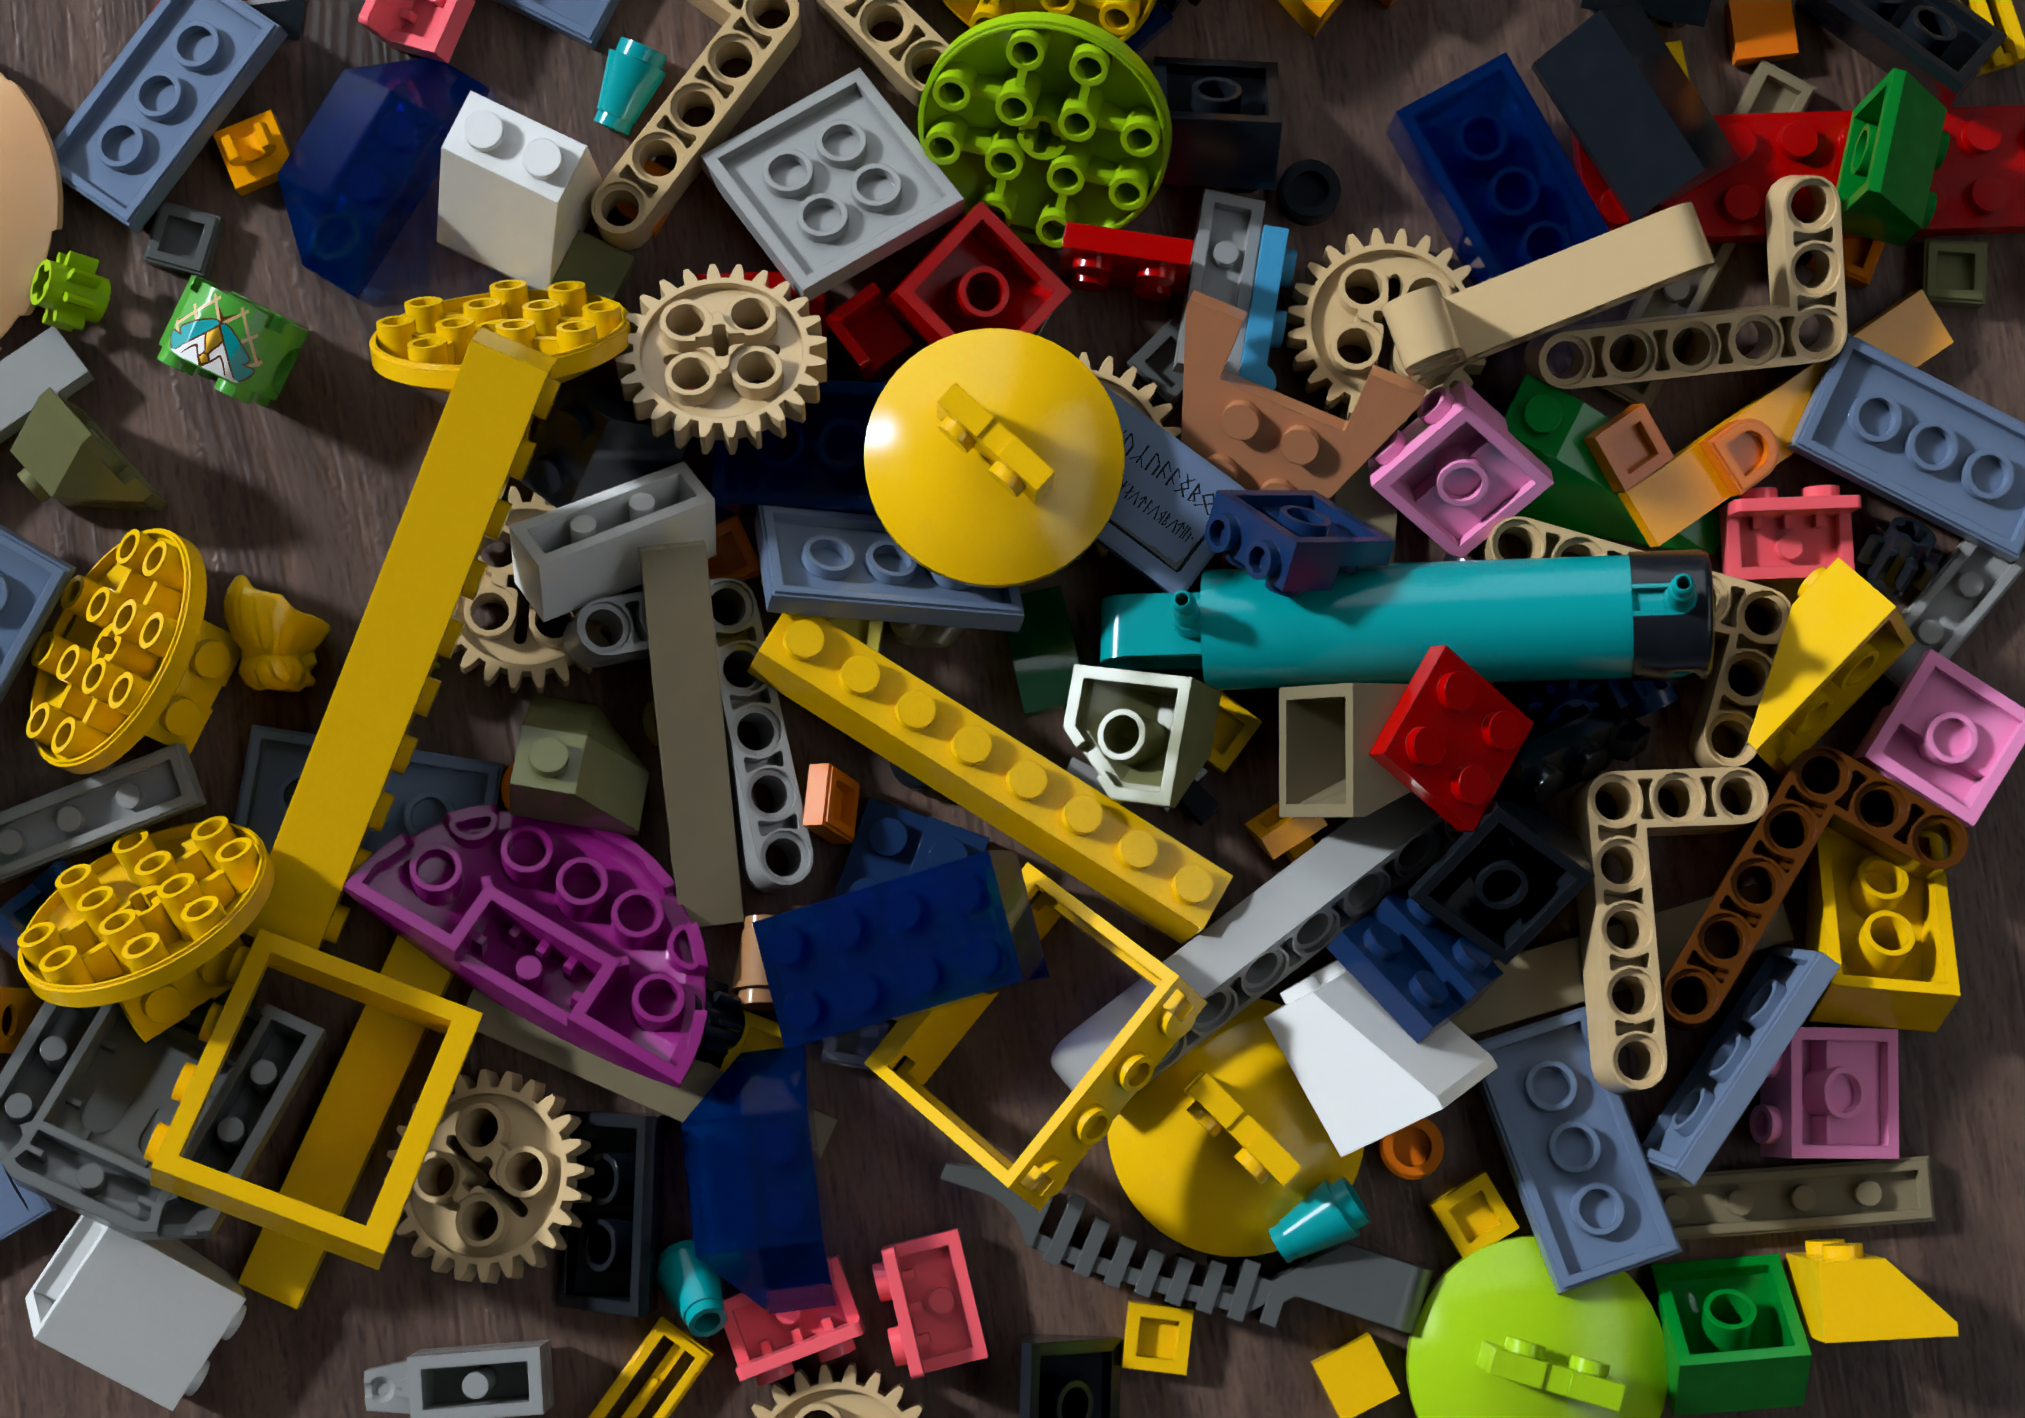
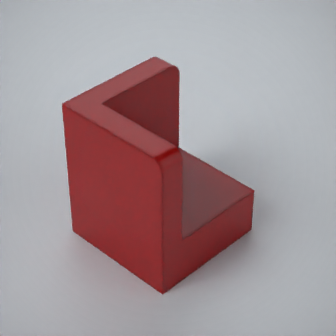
M875 282L867 285L823 318L828 338L864 385L914 348V341L893 314L881 303L883 300L882 291Z

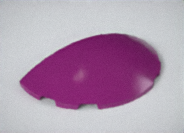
M495 804L471 806L446 813L440 824L422 830L411 837L405 833L399 834L368 858L343 886L344 891L413 947L513 1013L578 1048L617 1066L677 1088L681 1087L695 1060L707 1020L708 1010H705L708 962L705 945L697 921L691 922L684 906L677 904L674 880L650 854L622 833L510 815V811H500ZM695 994L702 1003V1010L695 1009Z

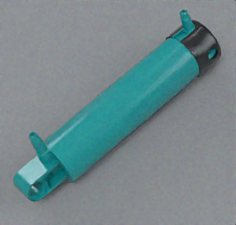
M1702 549L1628 552L1627 555L1410 562L1388 563V566H1360L1359 570L1354 573L1338 571L1332 590L1304 591L1303 595L1297 598L1282 596L1270 591L1265 587L1266 580L1253 579L1246 569H1206L1202 572L1200 592L1179 590L1174 595L1170 593L1120 594L1105 597L1100 602V665L1106 668L1133 671L1203 669L1205 684L1216 690L1279 689L1280 687L1340 683L1409 684L1430 646L1447 645L1489 683L1631 678V682L1704 680L1711 676L1714 665L1715 613L1713 577L1709 554Z

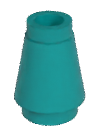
M620 37L616 50L609 49L597 105L598 111L594 122L629 136L632 126L636 124L667 73L662 71L667 56L634 40Z
M1343 1176L1333 1183L1325 1179L1280 1219L1278 1224L1268 1229L1279 1253L1287 1263H1290L1299 1257L1303 1258L1361 1236L1359 1229L1370 1223L1371 1219L1357 1192Z
M694 1240L680 1241L667 1247L657 1260L656 1285L685 1325L688 1326L692 1335L696 1337H709L716 1334L726 1324L727 1315L724 1311L718 1262L715 1254Z

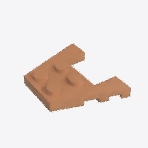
M1194 290L1186 306L1181 442L1246 490H1314L1325 498L1330 499L1423 401L1427 386L1373 364L1349 420H1343L1225 370V366L1248 312Z

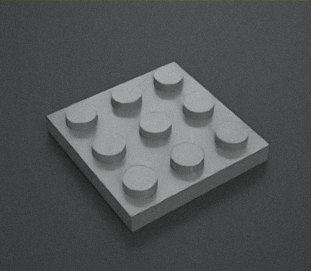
M860 68L700 156L702 170L786 281L791 283L792 289L799 298L806 296L809 301L964 213V198L938 165L928 159L919 141Z

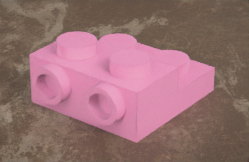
M1463 380L1449 391L1443 386L1430 391L1423 398L1421 405L1417 409L1418 418L1404 430L1400 431L1397 429L1368 459L1371 487L1446 552L1460 558H1464L1486 540L1493 528L1503 519L1514 517L1554 484L1551 469L1508 432L1506 419Z
M1933 649L1923 651L1892 703L1882 707L1851 758L1950 813L1963 823L1965 828L1974 827L2025 744V708Z
M1800 1027L1761 1085L1760 1105L1755 1106L1750 1115V1131L1754 1140L1760 1143V1156L1823 1159H1899L1898 1029Z

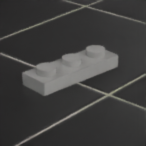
M1204 189L1200 197L1191 264L1187 276L1174 358V372L1184 373L1186 306L1193 291L1196 290L1248 312L1225 366L1226 371L1239 376L1266 201Z

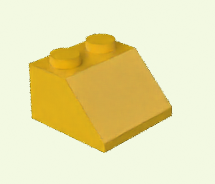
M1835 1238L1805 1240L1806 1252L1786 1253L1788 1284L1807 1337L1823 1343L1959 1336L1957 1321L1886 1258L1864 1253L1863 1243H1845V1239Z

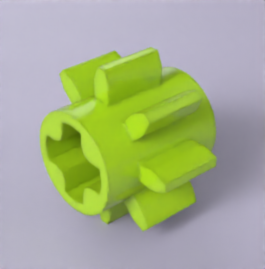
M70 250L68 254L59 252L56 262L45 259L39 264L32 279L30 300L33 305L46 309L42 319L43 324L72 332L73 329L82 331L85 321L91 323L100 321L108 307L111 284L108 278L95 274L99 264L98 259Z

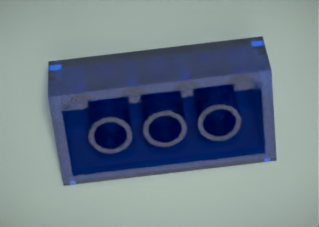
M1506 52L1395 112L1386 134L1462 266H1471L1472 270L1469 278L1473 285L1610 231Z

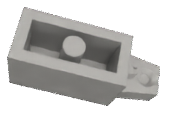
M551 1339L420 1349L408 1356L407 1360L369 1368L364 1371L366 1411L410 1414V1418H503L545 1414L554 1406Z

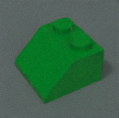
M1893 68L1853 109L1836 186L1841 201L1842 232L1900 247L1919 230H1925L1932 220L1937 203V193L1930 191L1934 170H1938L1941 167L1950 141L1949 133L1942 131L1947 108L1905 70Z
M1779 1254L1651 1264L1650 1281L1653 1309L1663 1331L1668 1376L1667 1395L1674 1417L1804 1405L1812 1353Z

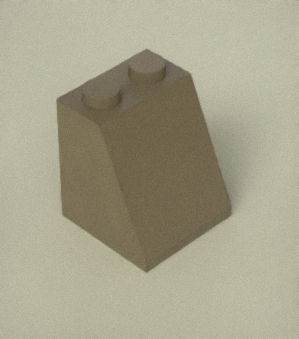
M1340 683L1279 688V817H1366L1411 792L1410 789L1368 755L1408 684Z

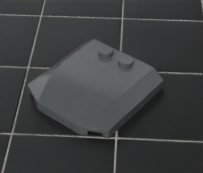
M225 992L215 999L210 998L191 1010L189 1016L146 1043L134 1030L119 1002L97 1007L70 1008L44 1001L0 1073V1163L15 1183L28 1191L135 1240L214 1238L227 1214L151 1186V1166L153 1163L143 1158L157 1124L162 1122L170 1125L180 1102L172 1100L171 1096L183 1066L187 1061L198 1065L207 1045L206 1042L198 1040L210 1007L214 1002L224 1006L229 994ZM268 1003L265 1004L263 1009L251 1004L182 1157L246 1181L327 1039L325 1029Z

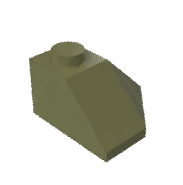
M50 387L38 397L10 450L25 467L17 476L38 499L46 502L52 497L67 507L76 509L160 512L169 504L87 412Z
M1074 664L1063 728L1076 748L1081 749L1098 774L1097 780L1110 799L1175 809L1211 755L1221 692L1193 677Z
M534 694L522 724L510 780V815L638 836L649 781L648 770L598 705Z

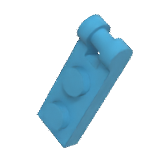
M1264 225L1260 236L1239 376L1275 390L1276 376L1273 370L1267 366L1270 347L1281 349L1287 311L1276 310L1280 286L1291 288L1297 250L1286 249L1289 229Z

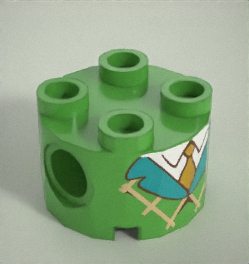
M191 275L160 339L159 345L162 348L157 359L192 376L195 373L212 380L213 376L216 375L218 379L214 385L215 389L244 403L250 404L253 402L268 408L271 399H278L310 331L233 291L225 293L217 289L218 284L197 275Z

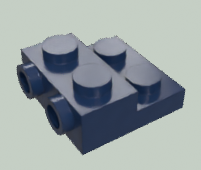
M1217 490L1204 534V539H1206L1207 545L1213 552L1226 553L1225 559L1230 564L1246 569L1253 579L1266 580L1265 587L1276 594L1293 598L1301 597L1304 591L1332 590L1338 571L1354 573L1359 570L1360 566H1388L1395 541L1314 490Z
M869 797L826 918L947 961L951 949L956 950L972 930L976 916L965 912L973 888L985 892L998 855L987 852L990 842L989 837Z
M1413 880L1386 896L1371 914L1342 930L1328 945L1327 949L1417 1043H1420L1472 1007L1502 976L1503 972L1493 962L1492 955L1409 897L1408 890L1416 883Z

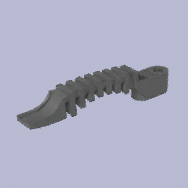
M947 1161L940 1177L942 1180L989 1195L1003 1204L1019 1224L1025 1246L1044 1253L1042 1258L1047 1263L1059 1267L1061 1260L1073 1264L1072 1271L1086 1278H1089L1091 1271L1101 1274L1103 1283L1119 1289L1122 1281L1131 1284L1133 1292L1149 1298L1152 1291L1162 1293L1161 1297L1165 1302L1179 1307L1182 1300L1193 1301L1192 1305L1196 1310L1208 1314L1212 1313L1213 1307L1223 1309L1226 1317L1243 1322L1245 1314L1257 1309L1255 1318L1260 1323L1276 1328L1283 1302L1297 1296L1413 1334L1433 1273L1432 1270L1345 1241L1310 1254L1269 1277L1258 1274L1261 1264L1257 1263L1256 1259L1240 1257L1232 1284L1222 1282L1228 1265L1223 1264L1222 1260L1208 1256L1200 1281L1194 1282L1189 1281L1196 1263L1192 1261L1191 1257L1177 1253L1169 1275L1159 1273L1166 1254L1162 1253L1161 1249L1148 1244L1140 1266L1129 1264L1137 1241L1134 1240L1135 1237L1119 1232L1110 1257L1099 1254L1111 1223H1109L1108 1219L1095 1214L1081 1246L1070 1243V1239L1087 1203L1085 1197L1074 1192H1070L1053 1233L1049 1235L1040 1231V1227L1053 1196L1039 1212L1007 1188L984 1167Z

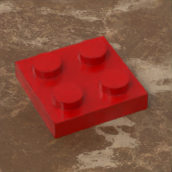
M1066 222L1059 277L1071 279V286L1085 291L1103 292L1108 290V285L1133 288V294L1139 298L1155 301L1169 300L1171 294L1183 295L1190 269L1194 240Z
M1447 645L1430 646L1368 755L1456 830L1474 831L1534 722Z

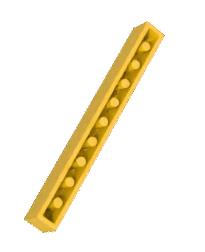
M483 327L471 339L271 850L270 857L275 868L272 891L260 913L244 930V934L255 938L259 928H262L317 950H320L325 940L334 944L337 943L351 908L340 904L345 892L343 886L356 870L373 855V852L362 847L370 828L379 832L382 831L396 797L385 792L391 774L394 771L404 775L419 739L408 735L415 714L427 718L442 681L431 677L439 655L447 659L452 657L465 623L454 618L461 599L466 597L474 601L489 564L478 560L485 539L488 537L498 541L513 504L502 500L510 477L522 481L537 444L526 439L534 416L546 420L558 394L561 382L550 378L557 361L556 358Z

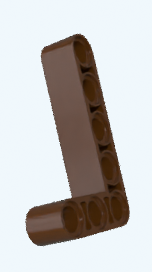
M1813 746L1803 751L1784 775L1768 802L1764 814L1758 819L1662 980L1661 992L1664 1022L1669 1027L1680 1031L1693 1030L1702 1026L1718 1010L1826 826L1913 876L1921 879H1936L1950 871L1966 855L1969 840L1963 823L1950 813L1835 748ZM1818 766L1826 770L1833 781L1832 792L1818 794L1809 790L1802 780L1803 768ZM1873 798L1881 801L1889 811V825L1886 827L1869 825L1860 813L1861 800ZM1775 820L1792 822L1801 834L1800 846L1786 849L1777 845L1770 835V823ZM1931 831L1944 839L1948 852L1945 860L1935 861L1927 858L1921 852L1918 846L1920 832ZM1743 874L1760 876L1768 886V900L1764 903L1753 904L1742 898L1737 890L1738 876ZM1711 928H1722L1730 932L1736 941L1737 950L1735 956L1730 959L1714 957L1708 952L1704 944L1705 932ZM1680 982H1688L1697 986L1704 996L1702 1012L1692 1015L1680 1012L1674 1006L1671 999L1673 985Z

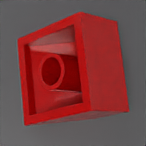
M981 201L965 211L890 290L881 303L925 346H929L953 334L976 329L1005 328L1033 334L1072 291Z

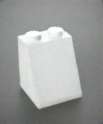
M470 90L441 147L436 241L438 244L511 279L524 280L527 282V286L532 289L548 290L547 287L553 281L578 230L584 232L592 216V198L597 188L603 182L588 146Z
M1337 959L1279 993L1285 1005L1264 1017L1265 1022L1340 1157L1348 1155L1444 1109L1498 1068L1492 1055L1451 1021L1420 1043H1417Z
M83 1215L79 1216L25 1297L34 1339L171 1411L174 1410L184 1394L191 1396L198 1390L209 1370L210 1362L207 1358L221 1338L226 1341L234 1335L241 1325L247 1309L246 1305H244L247 1298L241 1284L238 1283L239 1280L180 1240H135Z

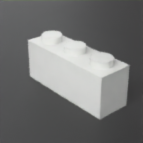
M685 461L509 526L514 582L543 622L585 607L589 602L596 599L610 597L641 585L638 547L704 540L707 549V559L717 555L715 499Z

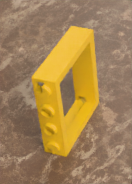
M1027 862L864 1064L1007 1188L1040 1212L1050 1198L1063 1189L1070 1173L1091 1147L1108 1133L1112 1121L1136 1091L1142 1089L1149 1082L1154 1069L1177 1040L1191 1030L1196 1017L1208 1002L1178 974ZM1040 890L1042 893L1030 906L1028 902ZM1062 916L1153 985L1155 989L1020 1157L1013 1163L925 1088L924 1084ZM906 1055L908 1058L897 1071L893 1070L902 1057Z
M259 928L251 948L240 944L233 956L225 981L234 984L225 1005L214 1002L207 1013L198 1040L206 1042L207 1045L198 1065L187 1061L180 1072L171 1096L172 1100L178 1101L180 1104L171 1124L167 1125L159 1122L147 1145L143 1159L153 1163L151 1166L150 1185L379 1270L470 1051L483 1013ZM267 967L445 1034L366 1226L182 1157Z

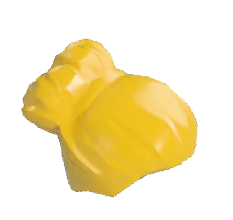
M243 574L236 576L225 594L224 617L232 638L241 647V661L238 674L244 685L258 691L271 689L285 692H300L305 687L313 686L316 679L311 675V670L317 664L314 651L330 632V625L314 615L295 609L282 594L261 591L254 588Z

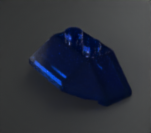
M429 58L344 69L277 174L302 266L358 300L440 171L441 147L470 90L486 97L490 92L489 88L448 63Z
M806 1045L740 1053L681 1124L695 1257L771 1314L837 1305Z

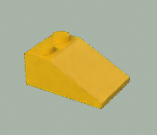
M1839 557L1828 568L1821 566L1815 569L1800 585L1797 592L1799 598L1791 606L1747 740L1769 768L1780 778L1784 776L1802 752L1811 748L1916 641L1898 608Z
M1866 821L1869 825L1875 827H1886L1889 825V823ZM1826 826L1809 855L1804 950L1823 952L1841 966L1808 1014L1809 1022L1937 1032L1961 997L1946 874L1936 879L1918 878ZM1931 831L1920 832L1918 846L1921 852L1929 859L1935 861L1944 860L1941 836Z

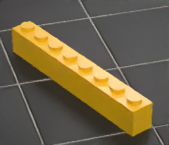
M782 613L747 670L752 676L1180 944H1183L1204 929L1233 877L1230 873L821 616Z

